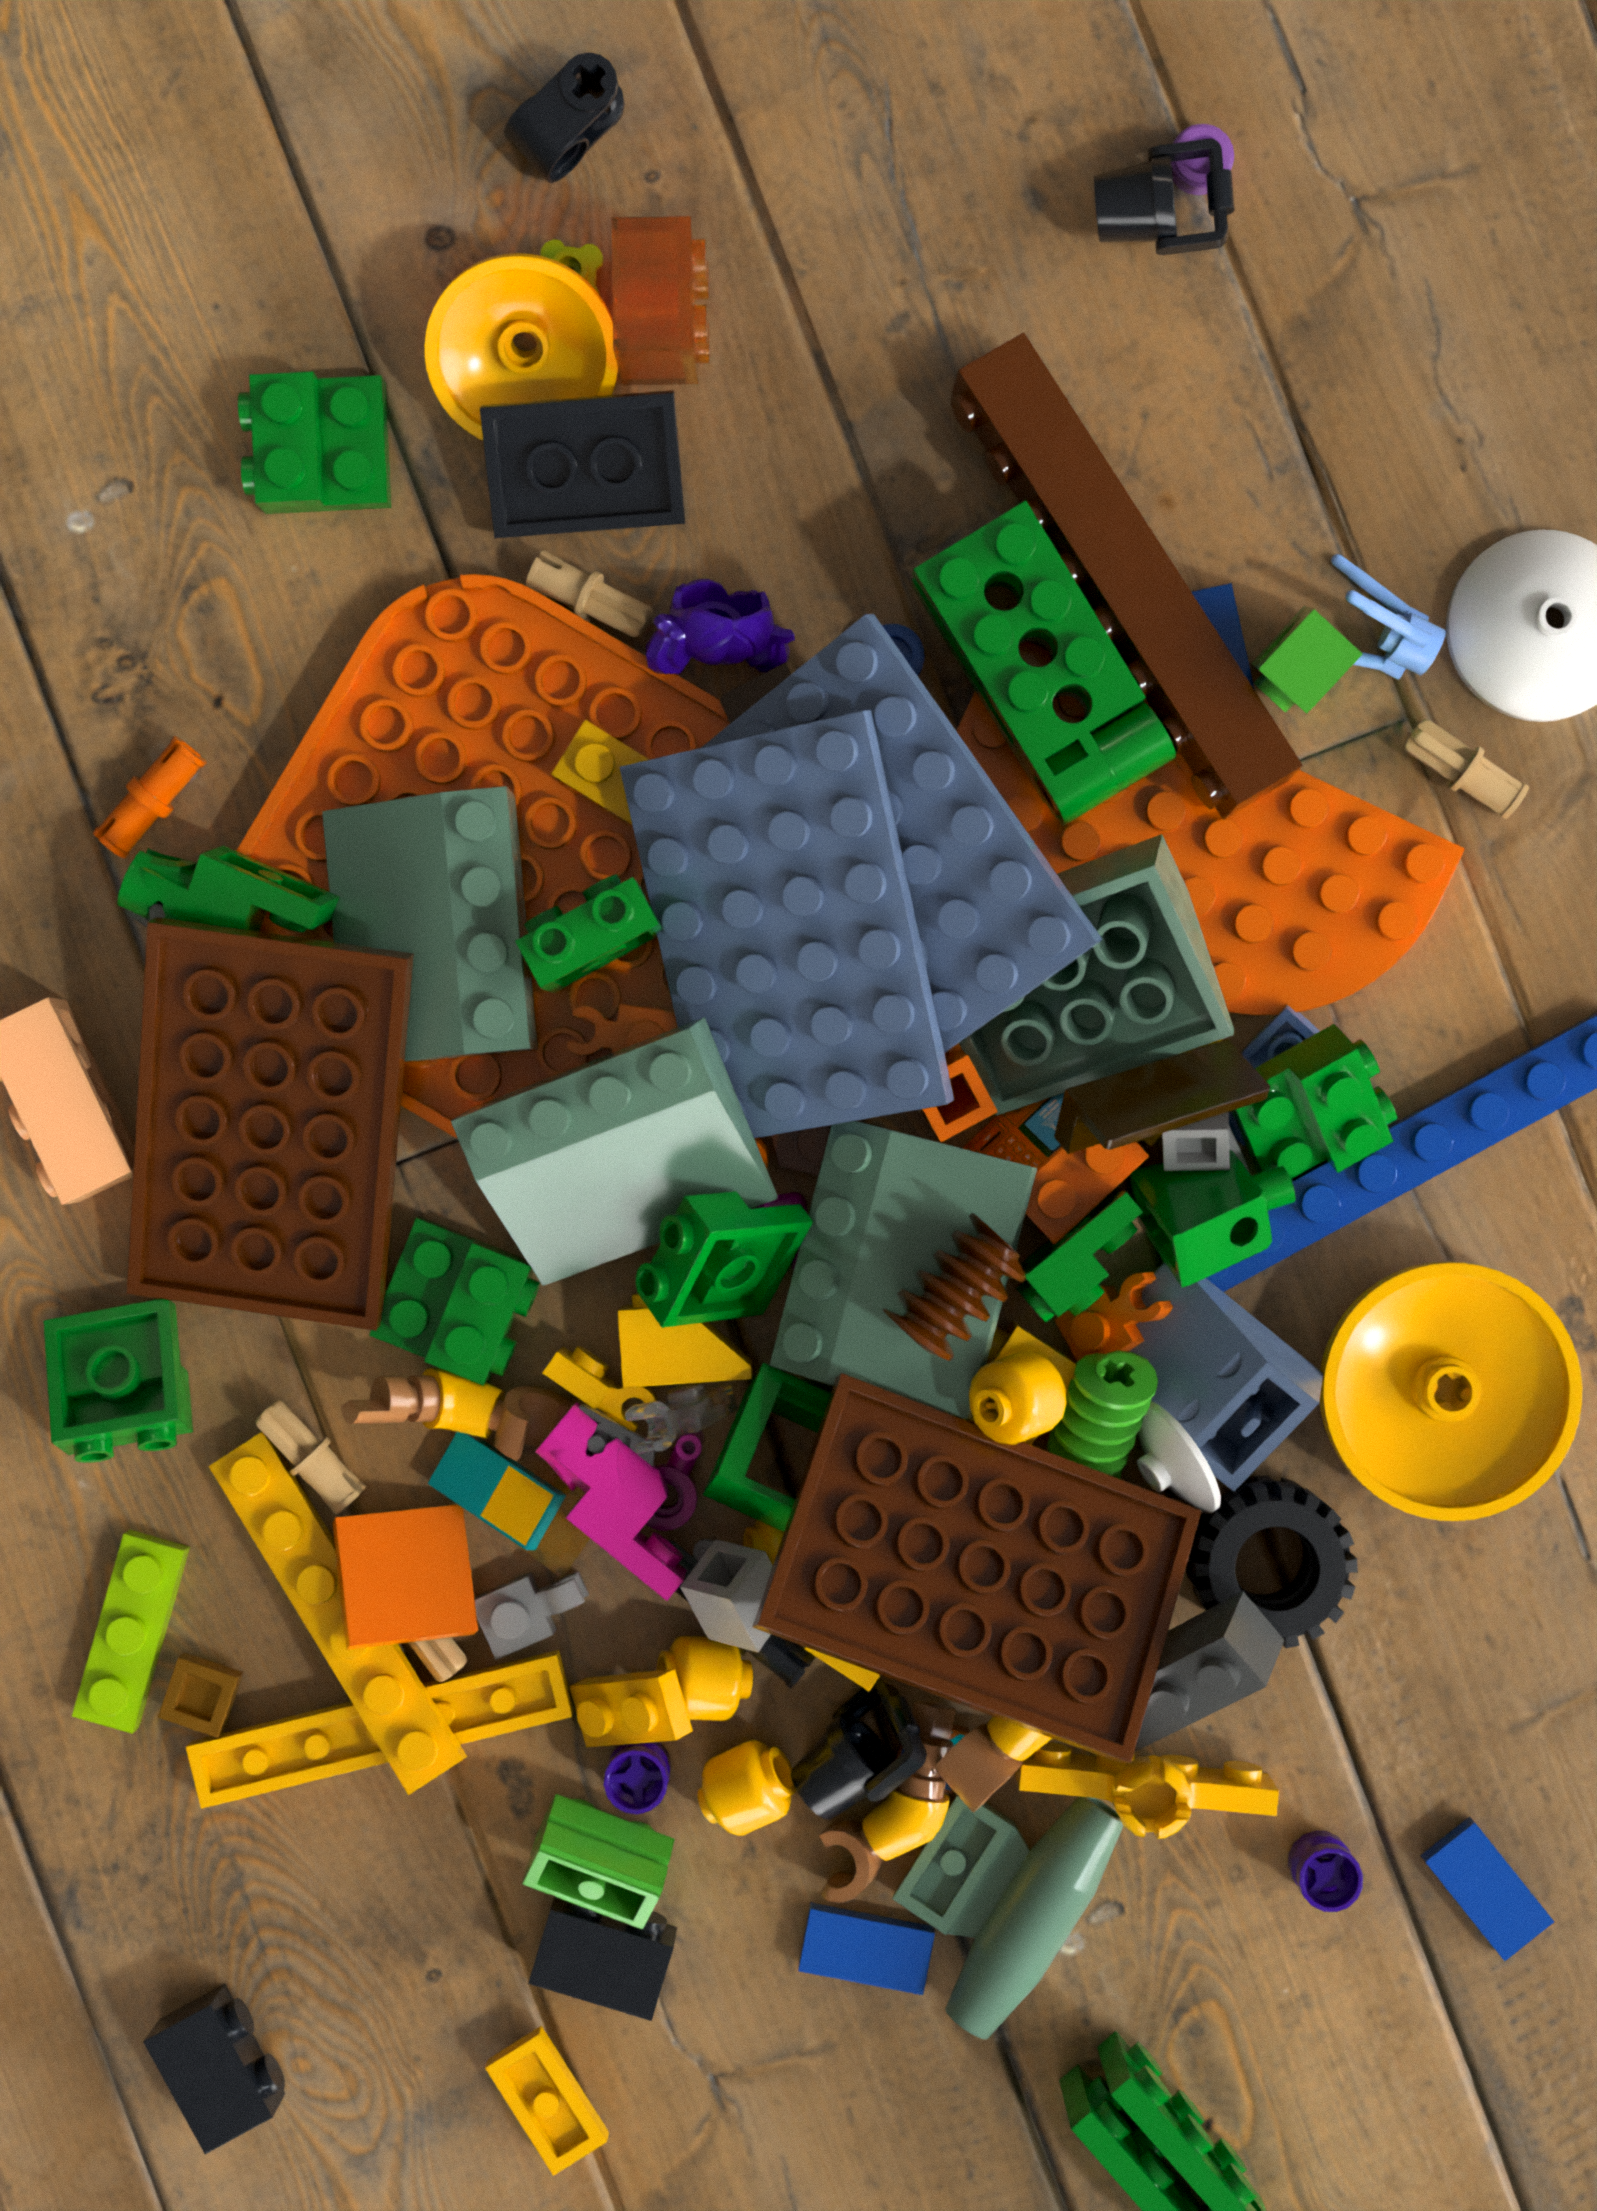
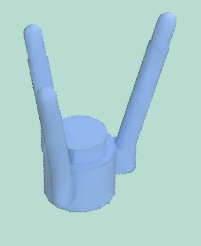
M1333 555L1331 562L1337 569L1388 608L1386 609L1354 590L1346 593L1345 598L1347 602L1385 625L1378 641V648L1386 651V655L1379 656L1362 652V656L1353 665L1379 670L1397 680L1401 678L1406 669L1420 676L1423 675L1435 660L1443 644L1446 630L1429 622L1428 615L1407 605L1342 555Z

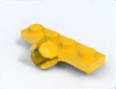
M1047 1742L1026 1760L1022 1761L1023 1764L1014 1773L1020 1791L1098 1798L1113 1803L1123 1826L1135 1836L1142 1838L1148 1832H1154L1156 1839H1165L1179 1832L1191 1817L1192 1811L1190 1808L1277 1816L1279 1796L1277 1786L1268 1773H1262V1767L1243 1761L1224 1762L1223 1769L1198 1767L1199 1762L1196 1759L1182 1755L1169 1754L1160 1757L1152 1755L1135 1759L1133 1754L1131 1763L1121 1764L1099 1755L1071 1754L1070 1747L1059 1743Z

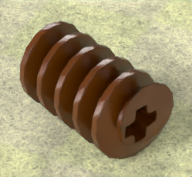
M973 1212L969 1215V1218L977 1235L973 1237L959 1230H955L951 1234L960 1254L956 1257L942 1250H937L933 1254L941 1274L937 1276L922 1269L915 1273L924 1293L919 1296L905 1289H901L897 1293L906 1311L903 1315L885 1308L882 1309L891 1320L926 1352L948 1361L954 1357V1352L946 1336L950 1334L965 1341H969L972 1337L964 1317L970 1315L985 1322L990 1318L982 1297L987 1295L1002 1302H1005L1008 1298L1000 1278L1004 1275L1019 1282H1023L1026 1279V1275L1018 1261L1020 1255Z

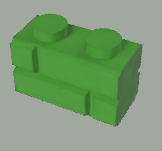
M555 1794L536 1834L522 1885L556 1896V1898L642 1930L662 1893L675 1839L654 1831L646 1823L639 1821L629 1822L598 1810L586 1800L569 1799Z

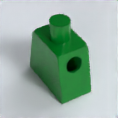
M1229 1150L1230 1170L1164 1171V1163L1137 1168L1129 1175L1134 1201L1143 1211L1137 1217L1138 1223L1182 1288L1192 1285L1269 1247L1272 1242L1268 1211L1294 1203L1296 1200L1292 1180L1283 1166L1251 1176L1236 1154Z

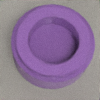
M1196 124L1184 129L1174 140L1173 143L1214 139L1218 141L1222 148L1223 169H1232L1234 162L1233 145L1229 137L1221 129L1209 124ZM1209 157L1171 162L1173 182L1177 187L1193 195L1207 194L1206 174L1210 172Z

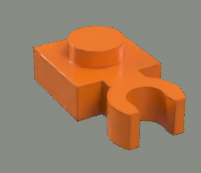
M619 1003L617 1022L607 1021L600 1011L592 1007H575L572 1010V1016L591 1020L595 1026V1035L587 1043L568 1041L567 1049L578 1055H592L604 1047L612 1049L613 1053L677 1028L675 1013Z
M1153 1272L1135 1273L1129 1276L1121 1285L1119 1294L1114 1286H1102L1101 1288L1104 1290L1102 1296L1082 1313L1073 1316L1070 1311H1066L1054 1320L1077 1362L1086 1355L1096 1353L1107 1354L1116 1350H1132L1145 1341L1136 1326L1137 1323L1159 1321L1171 1312L1173 1306L1170 1301H1157L1149 1308L1143 1303V1289L1157 1279Z

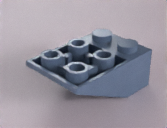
M1163 1262L1154 1272L1157 1279L1143 1289L1142 1300L1148 1308L1157 1301H1170L1173 1308L1165 1318L1159 1321L1139 1322L1136 1324L1145 1341L1130 1350V1352L1145 1357L1156 1371L1158 1385L1151 1401L1163 1407L1181 1424L1200 1449L1214 1476L1234 1492L1319 1404L1323 1372L1207 1278L1182 1288L1166 1263Z

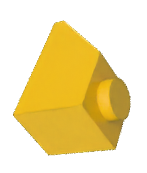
M638 1293L632 1294V1305L621 1306L618 1310L623 1388L752 1379V1359L711 1323L703 1322L662 1328Z

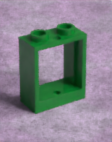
M763 1363L747 1385L702 1495L784 1532L795 1499L745 1477L771 1412L817 1433L830 1393Z

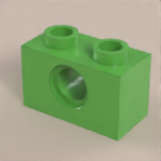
M1303 606L1251 663L1262 673L1254 684L1285 713L1296 704L1307 714L1363 653L1315 609Z

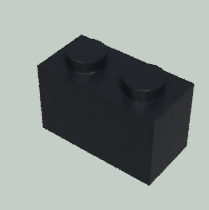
M555 1896L528 1984L652 2021L673 1952L677 1927L666 1924L667 1919L663 1915L652 1911L647 1923L641 1930Z
M226 1984L215 1988L159 2019L143 2041L204 2154L213 2151L273 2118L285 2095L283 2090L285 2080L278 2062L271 2054L267 2053L264 2055L253 2035L254 2022L249 2009L240 1998L233 1999Z

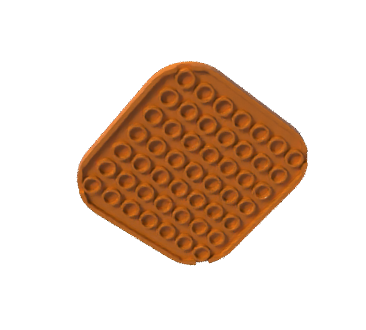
M478 574L460 575V578L444 580L428 586L423 584L395 600L371 624L236 851L329 892L322 811L439 792L507 786L515 794L527 921L555 906H559L563 914L587 902L582 894L583 891L615 874L618 875L621 882L633 877L638 882L650 905L633 826L554 778L551 773L584 720L589 721L649 760L701 748L725 729L730 722L719 699L677 674L655 673L648 668L645 655L523 584L501 577ZM267 911L259 932L334 942L332 919L312 930L307 928L305 932H296L273 923L269 919L271 912ZM658 937L556 993L541 989L531 972L538 1050L405 1062L401 1106L458 1139L451 1120L472 1107L611 1054L612 1049L604 1047L592 1055H578L567 1049L568 1041L587 1043L595 1035L593 1022L587 1018L581 1019L572 1016V1010L579 1006L592 1007L600 1011L607 1021L617 1022L619 1003L674 1012Z

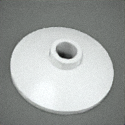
M1151 1401L1148 1412L1144 1416L1141 1429L1137 1433L1144 1456L1137 1460L1142 1476L1156 1492H1161L1168 1488L1187 1505L1202 1510L1201 1513H1213L1221 1505V1495L1209 1464L1181 1424L1163 1407Z

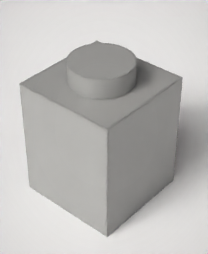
M715 1539L680 1586L709 1640L759 1652L771 1634L753 1628L773 1567L766 1551Z

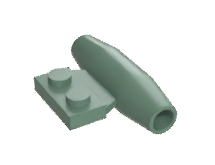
M956 1795L948 1807L941 1829L932 1841L924 1845L893 1895L892 1899L944 1935L950 1934L974 1938L945 2008L949 2017L967 2032L978 2038L988 2039L1041 1981L1097 1891L1123 1828L1117 1812L1098 1798L1078 1796L1030 1849L1013 1820L986 1802L978 1810L972 1812Z

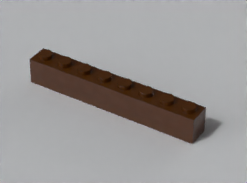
M1021 333L959 369L951 394V407L957 421L966 432L975 431L987 450L985 451V460L995 480L1002 486L1009 484L1020 503L1025 500L1028 502L1146 696L1147 702L1163 724L1173 743L1176 755L1181 753L1194 773L1191 776V782L1202 803L1209 809L1215 807L1222 819L1225 820L1288 782L1303 766L1025 333Z

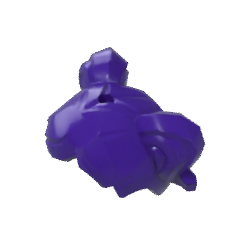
M697 579L687 584L682 583L680 586H676L669 614L662 613L653 619L657 631L653 633L646 644V658L648 668L657 674H680L691 658L708 665H734L745 660L759 672H768L788 662L790 651L788 643L795 640V635L791 629H784L779 627L778 624H774L769 600L764 591H737L728 595L720 583L710 579Z

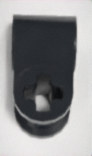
M590 52L576 55L537 94L523 102L506 123L504 136L548 182H557L569 174L582 160L586 152L615 126L622 117L625 106L622 89L618 85L616 71L610 61L600 54ZM577 73H579L581 76L578 79H576ZM588 87L596 93L601 90L604 92L597 99L589 93L582 96V92Z

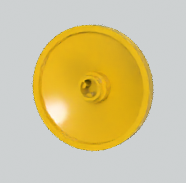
M1451 1261L1423 1263L1394 1272L1373 1284L1353 1301L1336 1324L1327 1342L1320 1369L1323 1372L1319 1401L1320 1411L1329 1441L1338 1458L1351 1475L1372 1494L1399 1510L1427 1519L1439 1521L1475 1520L1500 1513L1522 1502L1535 1493L1558 1469L1574 1440L1580 1420L1583 1390L1581 1369L1576 1350L1565 1326L1554 1310L1528 1286L1500 1271L1476 1264Z

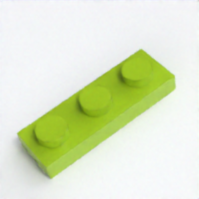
M128 1530L123 1533L72 1717L131 1734L139 1728L190 1546L134 1530Z

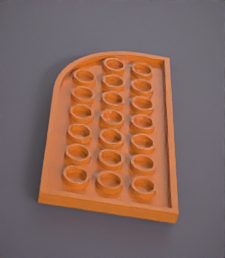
M1029 641L1018 646L1019 654L1027 664L1034 667H1042L1051 663V656L1048 650ZM976 691L956 730L1056 874L1155 836L1163 835L1189 891L1230 1014L1275 1016L1286 1005H1289L1295 1012H1303L1336 1002L1374 982L1402 958L1425 930L1465 848L1301 770H1298L1288 782L1223 820L1215 807L1209 809L1197 796L1191 782V776L1194 773L1181 753L1177 754L1175 759L1063 826L1052 814L1046 803H1043ZM1060 696L1053 700L1054 712L1062 721L1078 723L1084 720V709L1075 698ZM1145 698L1143 702L1146 703V704L1151 708V706L1149 705V703L1147 702V700H1146V698Z

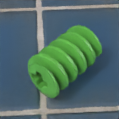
M1116 1350L1107 1354L1096 1353L1086 1355L1077 1362L1073 1375L1074 1378L1070 1380L1066 1393L1067 1404L1063 1418L1050 1433L1046 1447L1050 1453L1120 1479L1130 1450L1134 1446L1137 1433L1141 1429L1144 1416L1148 1412L1151 1399L1155 1395L1158 1378L1154 1367L1145 1357L1130 1351Z

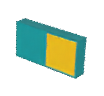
M456 1432L427 1483L523 1549L534 1551L566 1497L565 1493L515 1460L505 1456L480 1437Z

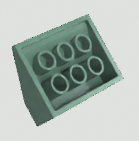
M507 786L439 792L322 811L329 892L340 896L332 917L334 942L414 953L405 1062L538 1050L531 970L515 940L528 934L524 926L527 920L515 794Z
M1162 834L1057 873L1103 940L959 1043L962 1050L968 1054L998 1111L995 1113L996 1116L1065 1093V1089L1233 1036L1234 1027L1189 891Z
M705 1017L472 1107L451 1120L475 1181L542 1286L660 1243L659 1230L662 1220L667 1215H674L684 1196L737 1191L749 1209L776 1200L778 1197Z
M859 1121L833 1124L808 1214L813 1223L800 1245L769 1366L833 1385L836 1377L843 1373L958 1418L972 1420L973 1415L969 1404L971 1381L978 1370L987 1364L1003 1302L984 1295L982 1300L990 1314V1318L985 1322L970 1315L964 1317L972 1333L969 1341L950 1334L946 1336L954 1352V1357L950 1361L926 1352L891 1320L882 1309L885 1308L903 1315L906 1311L897 1293L901 1289L919 1296L924 1293L915 1273L922 1269L937 1276L941 1274L933 1256L937 1250H942L956 1257L960 1254L951 1234L955 1230H959L973 1237L977 1235L969 1218L972 1212L1016 1251L1037 1168ZM1003 1275L1000 1280L1006 1290L1009 1277Z

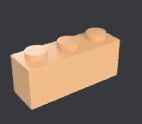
M47 997L1 1019L0 1082L3 1081L13 1102L8 1107V1112L16 1131L24 1140H31L41 1162L36 1164V1172L46 1192L53 1198L58 1196L62 1205L79 1203L132 1178L135 1142L67 1000Z

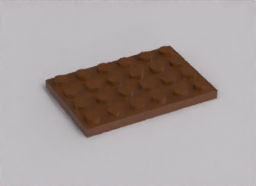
M155 917L147 922L127 1294L377 1331L381 1325L385 1298L414 953Z
M841 1373L836 1377L753 1628L1121 1764L1131 1763L1202 1510L1024 1442L1015 1445L997 1443L986 1436L977 1424Z

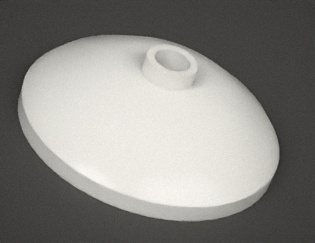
M1558 530L1521 532L1506 537L1490 546L1474 559L1463 572L1452 592L1446 616L1447 644L1452 662L1460 678L1469 690L1484 704L1506 716L1534 722L1566 719L1580 714L1597 704L1596 544L1578 535ZM1553 607L1562 612L1564 616L1562 628H1553L1547 623L1545 615L1548 608Z

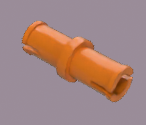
M173 736L170 740L171 743L141 778L133 776L125 785L129 792L104 822L93 831V835L99 838L98 840L107 849L123 859L128 857L130 850L159 817L166 819L174 810L171 802L199 769L207 764V761L194 748L177 736Z

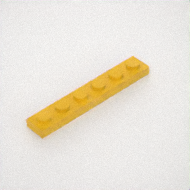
M260 1432L209 1466L210 1470L407 1794H412L465 1759L467 1755L399 1644L346 1650L335 1540L296 1476H292L289 1473L291 1468L280 1450L263 1432Z
M559 1650L451 1676L443 1682L435 1680L423 1683L460 1745L570 1718L574 1713ZM351 1701L225 1732L219 1738L209 1736L193 1740L186 1746L201 1809L388 1763Z

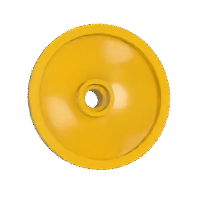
M525 253L502 254L484 259L468 267L458 274L441 293L432 310L426 329L424 344L425 363L434 393L449 416L468 433L482 441L483 433L480 407L482 405L605 396L612 394L616 383L619 367V344L615 324L605 302L581 275L568 266L544 256ZM526 332L535 338L537 345L530 351H522L515 346L513 337L518 333Z

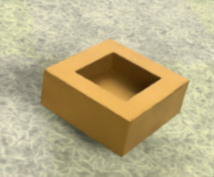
M183 1652L177 1658L158 1718L219 1738L225 1730L244 1672Z

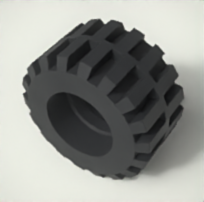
M1268 1475L1254 1476V1482L1246 1484L1243 1482L1234 1492L1230 1489L1229 1492L1221 1496V1505L1216 1511L1211 1514L1200 1515L1189 1555V1563L1186 1565L1187 1577L1194 1586L1193 1591L1206 1610L1244 1591L1283 1637V1646L1291 1648L1300 1646L1298 1636L1307 1633L1312 1640H1315L1323 1635L1325 1632L1320 1627V1624L1328 1617L1334 1623H1337L1344 1614L1338 1607L1341 1598L1352 1599L1356 1586L1349 1581V1573H1358L1357 1558L1350 1553L1349 1549L1350 1546L1354 1545L1350 1532L1340 1523L1341 1518L1330 1506L1310 1490L1300 1487L1294 1481L1282 1477L1280 1481H1274ZM1265 1528H1290L1300 1537L1303 1546V1561L1297 1576L1285 1588L1274 1593L1255 1594L1244 1590L1238 1583L1235 1575L1236 1558L1243 1543L1251 1535Z

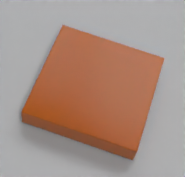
M448 1505L335 1517L333 1531L346 1650L474 1635L478 1631L463 1507L460 1505Z

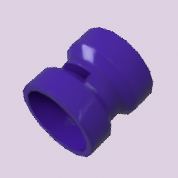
M661 1742L615 1746L605 1770L603 1784L606 1796L614 1807L625 1813L641 1814L651 1811L661 1803L667 1791L671 1771L668 1751ZM641 1762L645 1763L649 1767V1770L645 1765L641 1764Z
M1316 1830L1303 1834L1294 1842L1288 1855V1868L1292 1879L1299 1887L1303 1897L1311 1906L1323 1912H1338L1350 1907L1358 1899L1363 1889V1873L1358 1861L1338 1836L1328 1831ZM1323 1858H1328V1859H1330V1860H1323V1861H1320V1862L1318 1861V1860L1323 1859Z

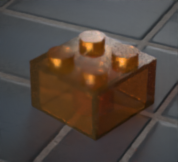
M691 216L611 217L613 351L622 384H699L698 364L710 363V327L707 322V305H698L697 301L709 300V262L706 254V239H694Z

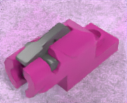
M576 1402L536 1450V1453L548 1462L572 1492L576 1487L584 1492L566 1519L663 1599L668 1601L685 1578L687 1570L679 1564L683 1555L673 1544L658 1533L653 1532L648 1539L640 1532L665 1501L669 1493L663 1475L653 1465L655 1444L589 1405H579Z

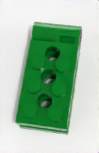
M1026 500L913 569L912 574L914 578L911 579V586L1043 803H1046L1061 825L1065 826L1176 758L1175 748L1163 724L1154 711L1143 702L1146 696ZM996 586L1005 587L1014 593L1018 605L1013 609L1005 611L995 609L987 602L984 592ZM1028 641H1036L1043 644L1050 653L1051 663L1042 667H1034L1027 664L1021 658L1018 646ZM1060 696L1075 698L1084 709V720L1078 723L1062 721L1054 712L1053 700Z
M1115 2031L1097 2047L1106 2080L1099 2075L1092 2081L1078 2064L1059 2080L1071 2130L1142 2211H1267L1261 2196L1243 2175L1247 2168L1239 2155L1225 2139L1220 2138L1216 2143L1210 2139L1201 2127L1205 2122L1202 2114L1183 2091L1178 2090L1172 2096L1159 2079V2076L1163 2074L1160 2066L1141 2043L1136 2042L1130 2047ZM1122 2108L1138 2125L1135 2129L1120 2113ZM1166 2157L1206 2204L1202 2206L1161 2159Z

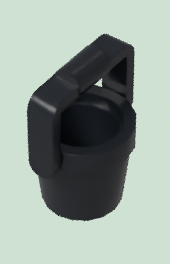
M1214 139L1154 146L1148 150L1149 162L1094 176L1095 205L1100 242H1155L1156 254L1171 255L1217 249L1222 247L1228 239L1227 215L1235 210L1232 172L1229 169H1223L1222 148L1218 141ZM1209 157L1210 172L1206 174L1209 215L1214 216L1215 231L1177 236L1171 162Z
M877 1679L870 1691L862 1688L833 1713V1722L826 1727V1733L791 1769V1778L794 1787L806 1805L814 1813L827 1820L833 1819L866 1796L870 1801H879L885 1798L920 1769L926 1761V1749L919 1736L920 1727L906 1698L900 1696L894 1686L880 1679ZM881 1701L891 1729L905 1751L895 1761H893L887 1748L876 1733L865 1722L860 1720Z

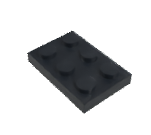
M674 390L489 404L480 407L494 539L685 524Z

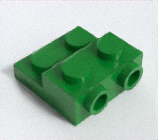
M313 371L249 374L250 392L239 393L238 415L242 431L252 432L253 456L242 457L241 479L245 495H255V503L265 514L392 508L386 382L382 375L317 378Z
M617 874L609 876L582 892L587 901L586 903L563 914L559 906H555L538 914L524 924L528 934L515 940L541 989L556 993L657 938V933L664 930L638 882L633 877L621 882Z
M1335 1024L1330 1025L1254 1068L1270 1085L1267 1099L1232 1110L1257 1172L1261 1173L1283 1166L1291 1179L1325 1160L1330 1163L1337 1173L1394 1142L1387 1125L1397 1120V1113L1386 1093L1379 1086L1373 1088L1370 1078L1380 1073L1378 1063L1371 1050L1361 1039L1352 1043Z
M1115 1188L1055 1245L1050 1241L1045 1242L1020 1263L1026 1279L1016 1287L1017 1291L1045 1323L1055 1315L1060 1317L1066 1311H1070L1073 1316L1079 1315L1102 1296L1104 1290L1099 1286V1283L1109 1276L1093 1254L1099 1249H1104L1107 1254H1110L1128 1241L1138 1230L1132 1221L1141 1215L1143 1211L1127 1192Z
M737 1191L684 1196L674 1215H667L661 1222L659 1230L661 1244L651 1263H644L637 1270V1292L662 1328L763 1315L813 1221L800 1204L749 1209Z
M416 1217L385 1294L381 1325L377 1331L371 1330L369 1336L425 1358L424 1362L484 1386L486 1382L490 1381L493 1373L503 1377L517 1344L516 1340L507 1336L516 1314L523 1317L528 1316L541 1282L531 1278L533 1270L526 1259L423 1217Z
M157 1299L43 1320L52 1444L67 1455L74 1454V1459L77 1462L94 1463L114 1457L115 1446L137 1443L139 1450L161 1451L177 1445L176 1435L193 1432L188 1371L181 1365L176 1305L171 1300Z

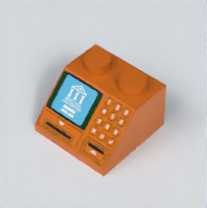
M1064 1093L997 1115L962 1147L970 1151L1037 1168L1025 1217L1054 1245L1149 1157L1137 1142L1111 1150L1105 1149L1101 1144L1067 1154L1054 1138Z

